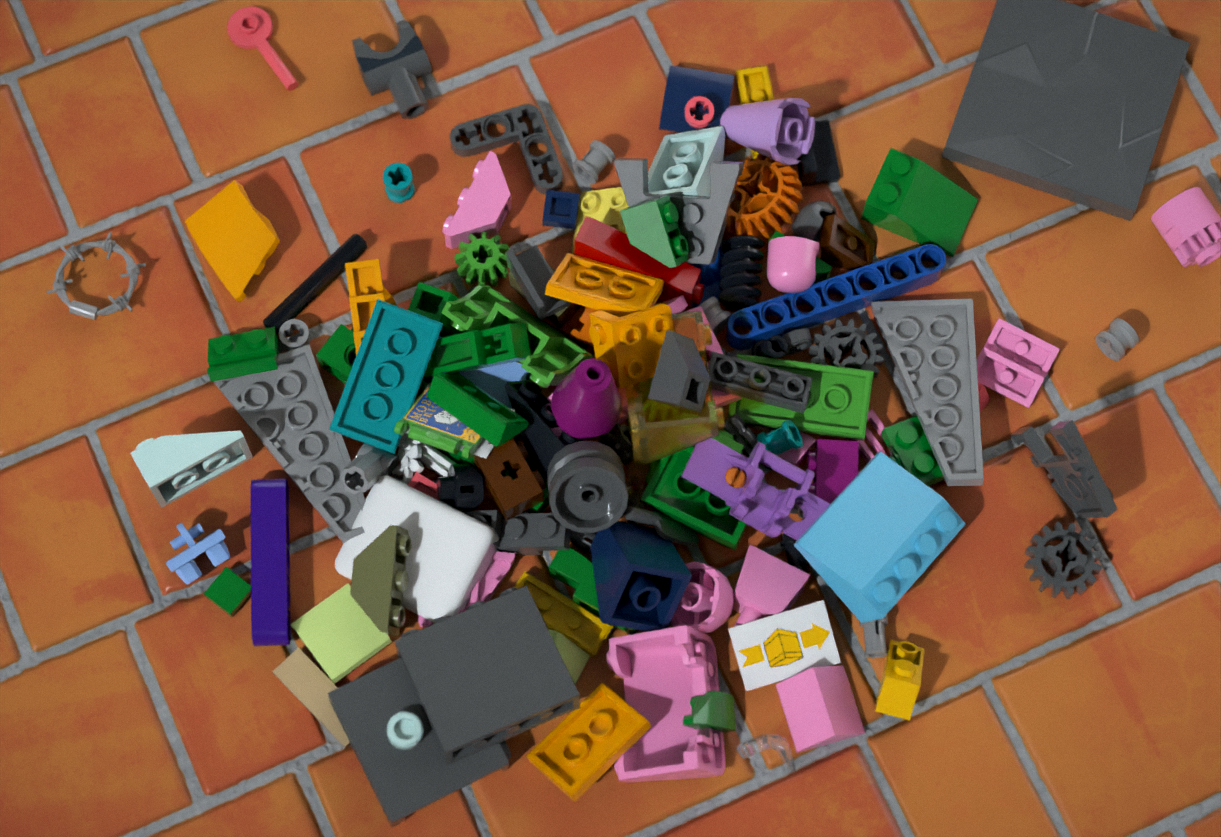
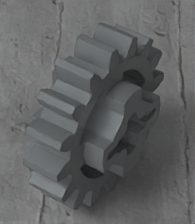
M838 319L835 321L834 329L825 324L822 329L823 335L815 334L813 339L815 345L810 346L809 355L814 357L810 360V363L827 365L824 358L825 353V357L830 360L831 366L874 371L873 378H877L880 371L877 367L883 363V357L878 354L881 353L883 346L882 344H874L877 337L875 332L869 335L865 333L866 324H862L858 329L854 327V319H850L847 326H843ZM861 344L864 346V348H865L866 351H867L868 359H867V355L862 352ZM853 348L851 356H848L847 359H844L843 362L839 364L841 356H844L845 353H848L849 350Z
M1056 522L1053 526V531L1049 527L1044 526L1040 531L1041 536L1034 534L1030 540L1033 546H1028L1025 550V555L1031 557V559L1026 561L1024 567L1034 570L1029 578L1030 581L1039 579L1042 582L1039 591L1042 592L1049 587L1052 589L1051 595L1053 598H1056L1059 592L1063 591L1066 599H1070L1074 589L1078 594L1082 595L1087 590L1086 585L1092 587L1097 580L1092 574H1099L1102 570V566L1094 563L1102 557V552H1093L1092 548L1096 545L1097 540L1087 541L1085 539L1088 530L1083 529L1080 533L1075 532V523H1071L1067 529H1063L1061 523ZM1053 540H1060V543L1056 546L1048 545L1045 547L1047 543ZM1064 549H1065V552H1064L1065 562L1068 563V564H1067V565L1065 566V568L1061 571V569H1062V564H1061L1062 560H1061V558L1059 557V555H1061V553H1062V552L1064 551ZM1079 573L1083 574L1075 580L1066 581V578L1071 574L1077 576Z

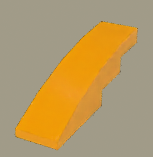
M379 259L345 263L356 355L377 299L385 301Z

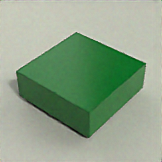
M225 567L203 594L220 609L233 617L250 597L251 585Z

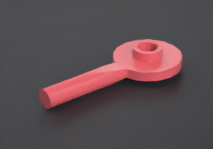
M244 7L237 10L230 17L227 24V32L231 41L237 47L243 49L257 48L288 91L294 90L298 86V82L268 42L273 33V24L270 16L263 9L257 7Z

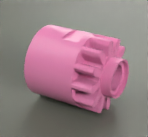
M1194 187L1178 194L1152 215L1151 221L1184 268L1190 264L1193 266L1196 263L1199 267H1203L1221 256V217L1200 187Z

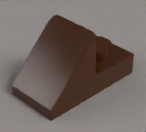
M835 214L824 216L819 244L821 248L820 259L832 267L855 270L872 264L876 241Z

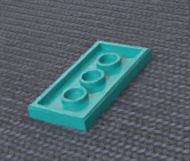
M377 299L329 430L395 454L401 435L394 432L395 425L404 417L414 403L443 323Z

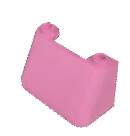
M688 625L610 638V650L607 652L608 666L616 675L624 679L625 701L644 716L652 726L614 763L618 780L628 783L723 775L725 771L723 732L712 728L693 729L683 725L684 715H691L692 713L690 705L692 697L705 695L709 691L720 692L717 654L712 638L708 634Z

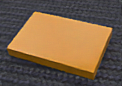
M567 253L546 284L545 295L623 317L654 306L663 291L664 281Z
M602 682L580 703V708L572 711L526 757L530 763L575 802L652 726L644 716Z

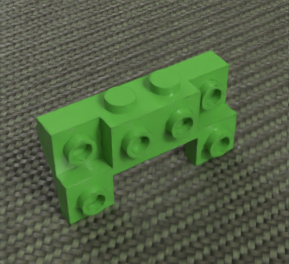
M479 284L466 296L455 301H447L441 312L451 319L450 325L461 332L485 330L510 323L526 324L531 355L519 362L523 364V369L531 373L530 379L533 382L546 388L549 385H558L581 362L592 359L594 356L543 321H539L537 317L489 285Z

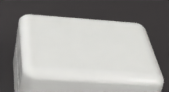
M388 475L381 476L372 486L365 500L363 510H360L351 529L362 526L365 533L346 541L342 545L335 559L336 571L352 580L354 558L390 525H397L408 530V535L411 537L412 542L411 553L409 556H406L405 570L408 573V587L403 592L402 606L433 623L440 617L457 615L460 610H464L470 600L472 589L479 578L481 582L487 568L493 561L492 556L495 551H498L493 544L499 539L497 533L491 526L453 508L451 504L443 500L439 501L403 483V480L399 481Z

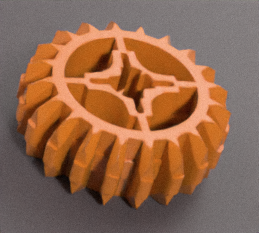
M760 153L755 160L748 156L746 157L742 175L739 176L734 191L735 198L730 204L726 217V229L730 234L758 238L763 235L770 239L772 231L776 230L782 233L781 226L785 222L792 224L790 216L791 214L800 213L797 204L803 201L802 194L800 193L803 190L802 183L799 181L798 174L794 168L769 157L766 158Z

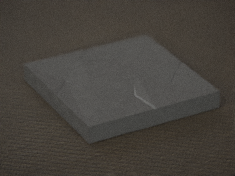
M997 0L947 139L942 158L1130 221L1136 211L1190 42L1062 0Z

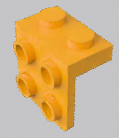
M661 303L620 318L603 310L589 313L591 323L589 335L594 344L595 359L604 362L609 367L616 387L621 389L654 377L666 331L674 332L672 312L669 305Z

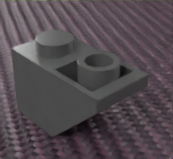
M667 330L648 398L669 406L701 413L710 382L709 374L694 340Z

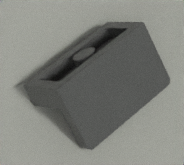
M537 245L518 255H515L512 249L505 252L507 266L539 321L570 306L568 301L545 295L546 284L552 277L553 272Z

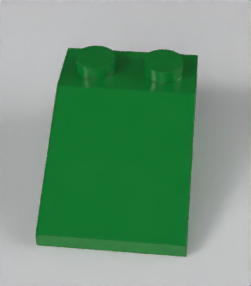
M890 148L866 200L861 220L921 245H937L944 251L945 255L953 258L978 199L922 160Z
M671 437L641 497V501L702 536L736 551L748 524L729 514L731 507L725 504V500L681 477L694 448Z

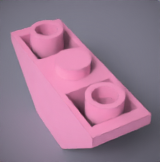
M489 151L484 161L479 160L473 172V178L475 179L470 188L465 187L457 202L459 208L455 215L450 214L444 223L442 233L445 236L446 247L450 249L458 248L460 242L469 243L468 236L470 233L475 235L477 239L481 238L484 230L487 232L488 238L497 235L512 208L510 191L497 155L492 151Z

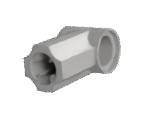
M364 443L355 459L342 470L340 479L344 484V490L353 495H356L358 492H366L381 476H391L393 474L392 471L397 466L399 456Z

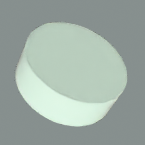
M408 711L395 714L387 725L388 739L393 746L399 749L407 750L415 747L423 737V723L416 714Z

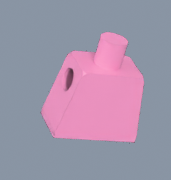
M750 545L733 595V610L741 613L735 626L788 611L804 591L810 574Z

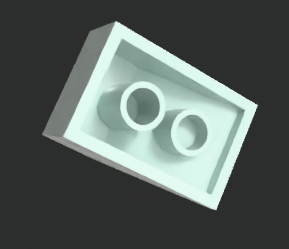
M719 126L665 135L648 171L649 193L710 196V163L713 161H723L726 132L724 127Z
M241 430L160 436L157 439L150 438L141 442L136 447V450L130 453L161 508L253 458Z

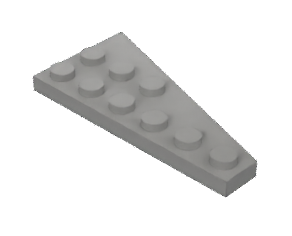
M973 299L871 302L872 313L947 486L983 485Z
M308 344L279 354L277 370L213 381L344 544L346 541L365 533L362 526L351 530L360 510H363L365 498L363 492L353 495L344 490V484L340 479L343 468L351 462L342 434L329 430L335 414L310 345Z

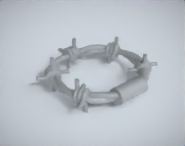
M109 232L105 240L85 242L77 246L71 245L68 250L62 245L60 248L66 254L56 272L55 281L52 283L53 290L46 292L47 294L57 293L59 298L69 307V313L96 320L99 315H109L119 310L123 311L126 307L132 312L133 309L128 305V301L137 285L140 267L146 266V263L136 264L134 259L121 246L116 244L115 240L110 239L111 232ZM93 247L102 248L103 251H107V259H110L113 252L122 255L127 264V273L121 274L120 277H129L128 291L122 297L118 296L115 300L108 296L113 304L101 310L99 307L75 300L70 302L66 294V284L72 283L73 280L64 281L65 266L70 261L74 262L78 257L84 262L85 259L80 253Z

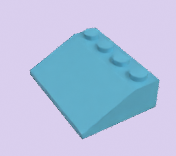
M879 452L793 545L861 623L884 618L966 523L941 495L888 456Z

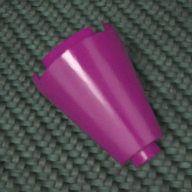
M588 359L581 362L556 386L551 400L552 413L560 429L572 437L584 440L594 439L596 436L610 432L619 420L622 406L621 398L609 367L598 359Z

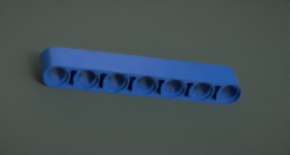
M924 245L815 283L803 292L787 293L738 310L729 317L726 340L736 350H747L752 348L758 341L768 340L774 335L782 337L791 331L809 328L871 306V302L885 301L931 285L941 276L946 262L945 253L937 245ZM931 261L935 264L936 268H926L921 262ZM894 271L901 272L905 279H895L890 273ZM868 282L875 289L867 291L862 289L859 284ZM830 293H838L844 300L836 302L831 300L828 295ZM807 304L813 311L804 313L798 310L796 306ZM776 315L781 319V322L772 324L765 317ZM745 326L749 329L750 333L740 335L734 331V328Z

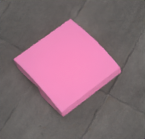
M999 318L977 358L978 383L1029 408L1060 349Z

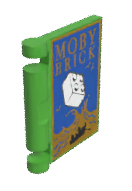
M427 387L404 417L396 423L394 432L404 435L409 426L408 438L453 454H457L461 445H463L462 457L471 459L474 451L484 438L428 399L429 387Z

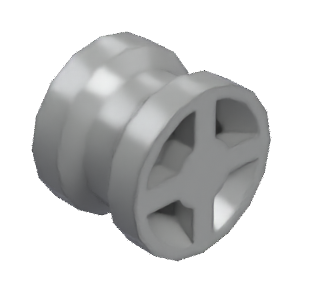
M713 296L704 301L700 306L714 335L717 336L727 327L731 314L728 311H723L719 307L720 302Z
M1115 318L1109 324L1107 331H1101L1096 335L1095 341L1107 357L1111 360L1119 361L1124 357L1126 349L1134 348L1139 343V337L1126 321Z

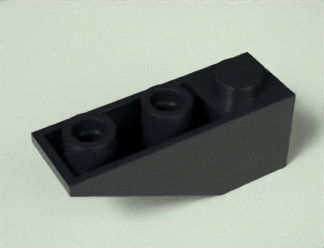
M530 380L507 382L505 389L512 409H515V413L529 423L528 427L520 432L529 455V460L547 479L548 465L554 455L566 445L585 440L572 437L560 429L552 413L551 403L541 393V389L537 384Z

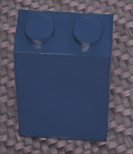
M617 521L608 529L598 531L590 549L601 622L648 632L667 629L692 577L672 541L660 537L654 528Z

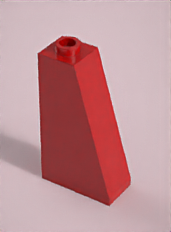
M585 217L575 238V255L663 280V291L656 303L684 295L688 306L682 312L693 309L695 303H701L705 290V285L700 284L701 269L686 262L677 267L669 268L631 245L627 234L594 218Z

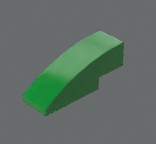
M510 323L437 339L424 378L434 377L436 374L459 373L525 360L527 356L531 355L526 324Z
M570 547L569 550H558L549 565V576L575 589L573 601L600 618L593 564ZM615 626L630 635L636 634L638 631L637 629Z

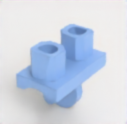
M181 522L176 525L181 535L169 543L174 550H177L186 543L189 548L165 563L171 572L175 570L176 574L188 585L203 575L193 558L205 551L214 567H216L231 556L223 541L226 537L221 529L215 530L195 543L193 539L204 533L203 528L198 523L187 530Z

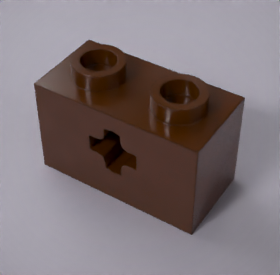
M513 438L501 446H494L487 459L473 455L474 464L479 473L482 474L484 482L506 521L542 503V490L546 488L538 470H530L526 462L529 459V455L521 440L515 442ZM510 470L513 475L517 474V478L512 480L510 476H505V472Z

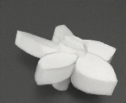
M414 445L408 451L400 448L398 451L401 463L392 473L399 476L403 475V483L407 485L413 477V471L420 473L424 469L423 464L419 461L422 457V447L420 445Z

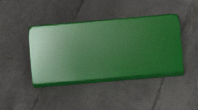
M460 373L434 375L427 393L428 399L494 446L503 445L528 427L529 423L527 420Z

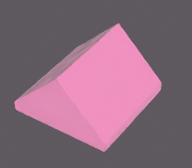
M843 665L812 667L776 684L796 753L865 734Z

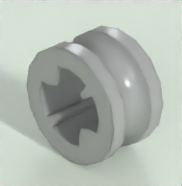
M290 319L280 327L279 338L285 350L291 351L308 344L310 345L311 336L309 328L303 321ZM293 330H299L300 335L304 334V336L298 337L297 342L293 343L290 337L286 338V336L292 335Z

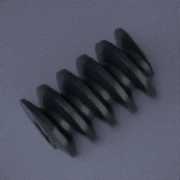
M737 236L727 239L722 244V252L724 254L721 257L723 267L720 270L722 279L719 284L721 292L719 293L718 301L726 308L738 311L759 303L758 301L751 300L761 297V290L754 286L761 285L762 278L754 274L763 271V266L757 263V261L763 260L764 253L756 249L763 248L765 243L758 237Z

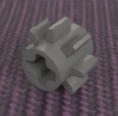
M617 423L610 432L605 435H599L601 439L597 442L609 446L620 457L621 462L625 466L637 457L634 450L638 448L639 439L635 431L628 425L622 424L620 426Z

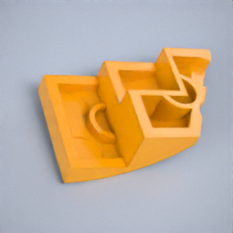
M233 180L184 222L218 278L233 298L240 303L246 297V294L243 292L254 274L259 275L267 258L273 254L280 239L270 220L253 207L243 186L236 180Z

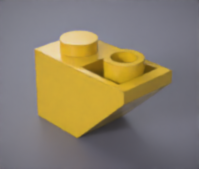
M890 640L887 650L888 655H886L877 692L875 712L910 721L921 685L924 648L917 647L908 641L898 642Z

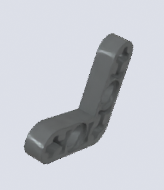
M525 104L461 123L451 130V148L455 154L462 157L473 156L518 142L536 190L546 195L547 190L559 191L563 184L562 169L542 114L534 105ZM528 116L532 120L534 133L530 135L526 123L522 122V117ZM493 124H500L505 128V133L500 137H491L487 133V129ZM479 129L482 131V139L484 140L481 142L479 135H477V130ZM461 135H466L470 139L469 145H464L460 141ZM534 143H542L546 146L547 151L542 156H533L528 149ZM547 164V170L549 175L553 177V183L548 184L546 180H542L543 169L541 166Z

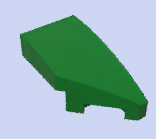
M709 691L705 695L691 698L692 713L691 715H684V726L693 729L712 728L723 733L736 731L733 695L719 691Z

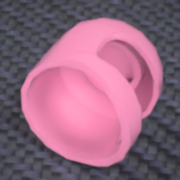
M796 236L771 239L768 245L767 277L771 286L785 293H800L811 287L816 277L815 260L819 254V243Z

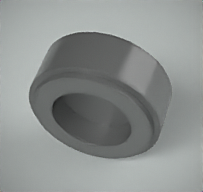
M806 328L797 329L782 336L788 344V349L784 352V355L802 352L813 343L811 334Z

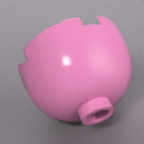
M695 561L686 563L685 565L692 574V577L671 620L673 624L671 625L674 627L688 625L702 633L713 632L725 624L731 615L734 605V592L728 578L718 569Z

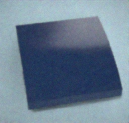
M670 65L659 130L677 133L700 130L690 126L684 115L687 102L697 96L706 97L712 102L714 107L712 122L707 127L701 129L719 127L721 116L730 106L734 75ZM696 105V109L690 111V115L693 116L695 114V120H703V115L709 114L708 109L703 110V105Z

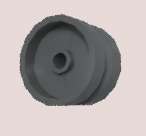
M579 441L566 445L554 455L548 465L547 472L549 503L554 517L564 527L581 533H595L608 529L620 520L627 508L628 491L620 457L609 446L596 441Z

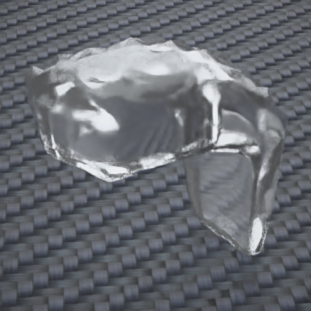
M768 733L755 736L739 744L736 748L742 759L750 758L754 754L773 748L780 755L788 771L791 773L796 772L789 743L778 734Z

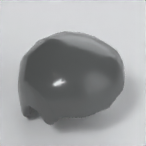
M819 200L805 205L794 218L792 224L793 236L820 242L824 216L837 215L836 208L829 202Z

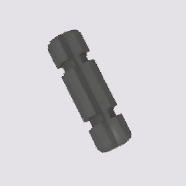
M733 414L723 422L722 428L735 437L734 441L744 445L742 452L749 458L752 450L758 443L757 437L749 427L745 428L743 426L745 422L739 415ZM759 462L758 468L763 470V473L766 474L772 470Z

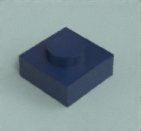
M547 190L542 225L576 229L580 194Z

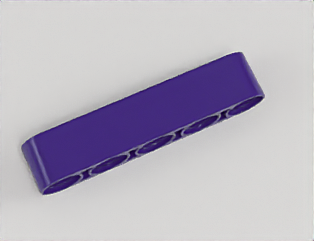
M287 478L251 480L252 642L254 647L290 645V521Z

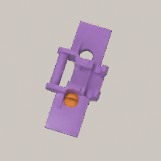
M702 433L681 477L725 500V504L731 507L729 512L731 516L771 538L784 533L798 540L830 505V503L808 492L815 474L809 469L804 471L765 449L766 445L761 442L756 444L749 458ZM759 462L793 480L798 485L793 489L789 487L783 492L763 482L762 479L765 473L758 468ZM794 504L798 505L803 511V519L801 521H794L789 517Z

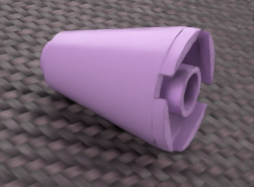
M795 97L730 106L725 110L720 119V126L724 127L726 138L785 165L798 164L800 161L797 159L800 155L809 152L815 131L814 117H810L807 108H811L809 103L802 98Z

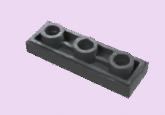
M713 351L707 369L710 377L708 388L800 413H804L813 378ZM758 378L762 380L763 383H757L754 379Z

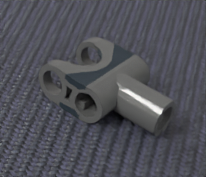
M406 20L396 23L400 36L399 43L395 48L387 52L374 51L367 43L364 44L361 37L353 39L352 44L360 74L370 95L373 96L389 89L403 119H413L422 115L429 105L416 78L431 73L432 68L423 45Z

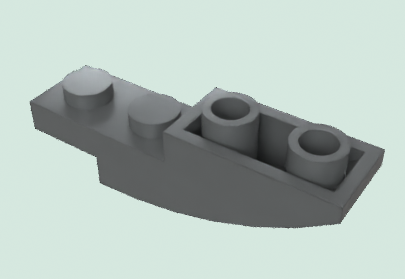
M498 510L461 511L494 529L499 539L493 544L499 552L515 553V555H542L543 551L569 550L571 529L564 527L554 517L553 513L519 514L506 521L503 514Z

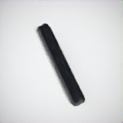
M357 233L349 237L263 320L264 327H275L278 334L284 322L294 319L345 270V263L353 262L367 249L366 241Z

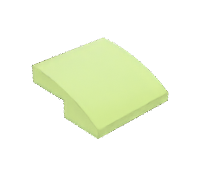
M348 583L290 624L334 684L392 642L386 633L381 632L350 595L351 586Z

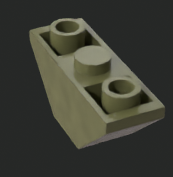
M390 525L354 558L350 595L381 632L399 636L400 627L405 622V609L402 606L403 592L408 587V573L405 570L406 556H409L411 553L412 542L411 537L408 535V530L397 525Z

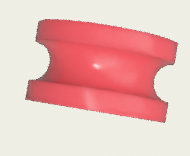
M693 97L685 106V119L693 128L701 129L707 127L714 117L712 102L706 97ZM696 105H703V110L708 109L709 114L703 115V120H695L696 115H690V111H694Z

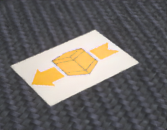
M824 600L728 629L746 691L788 679L812 667L831 666L841 663Z

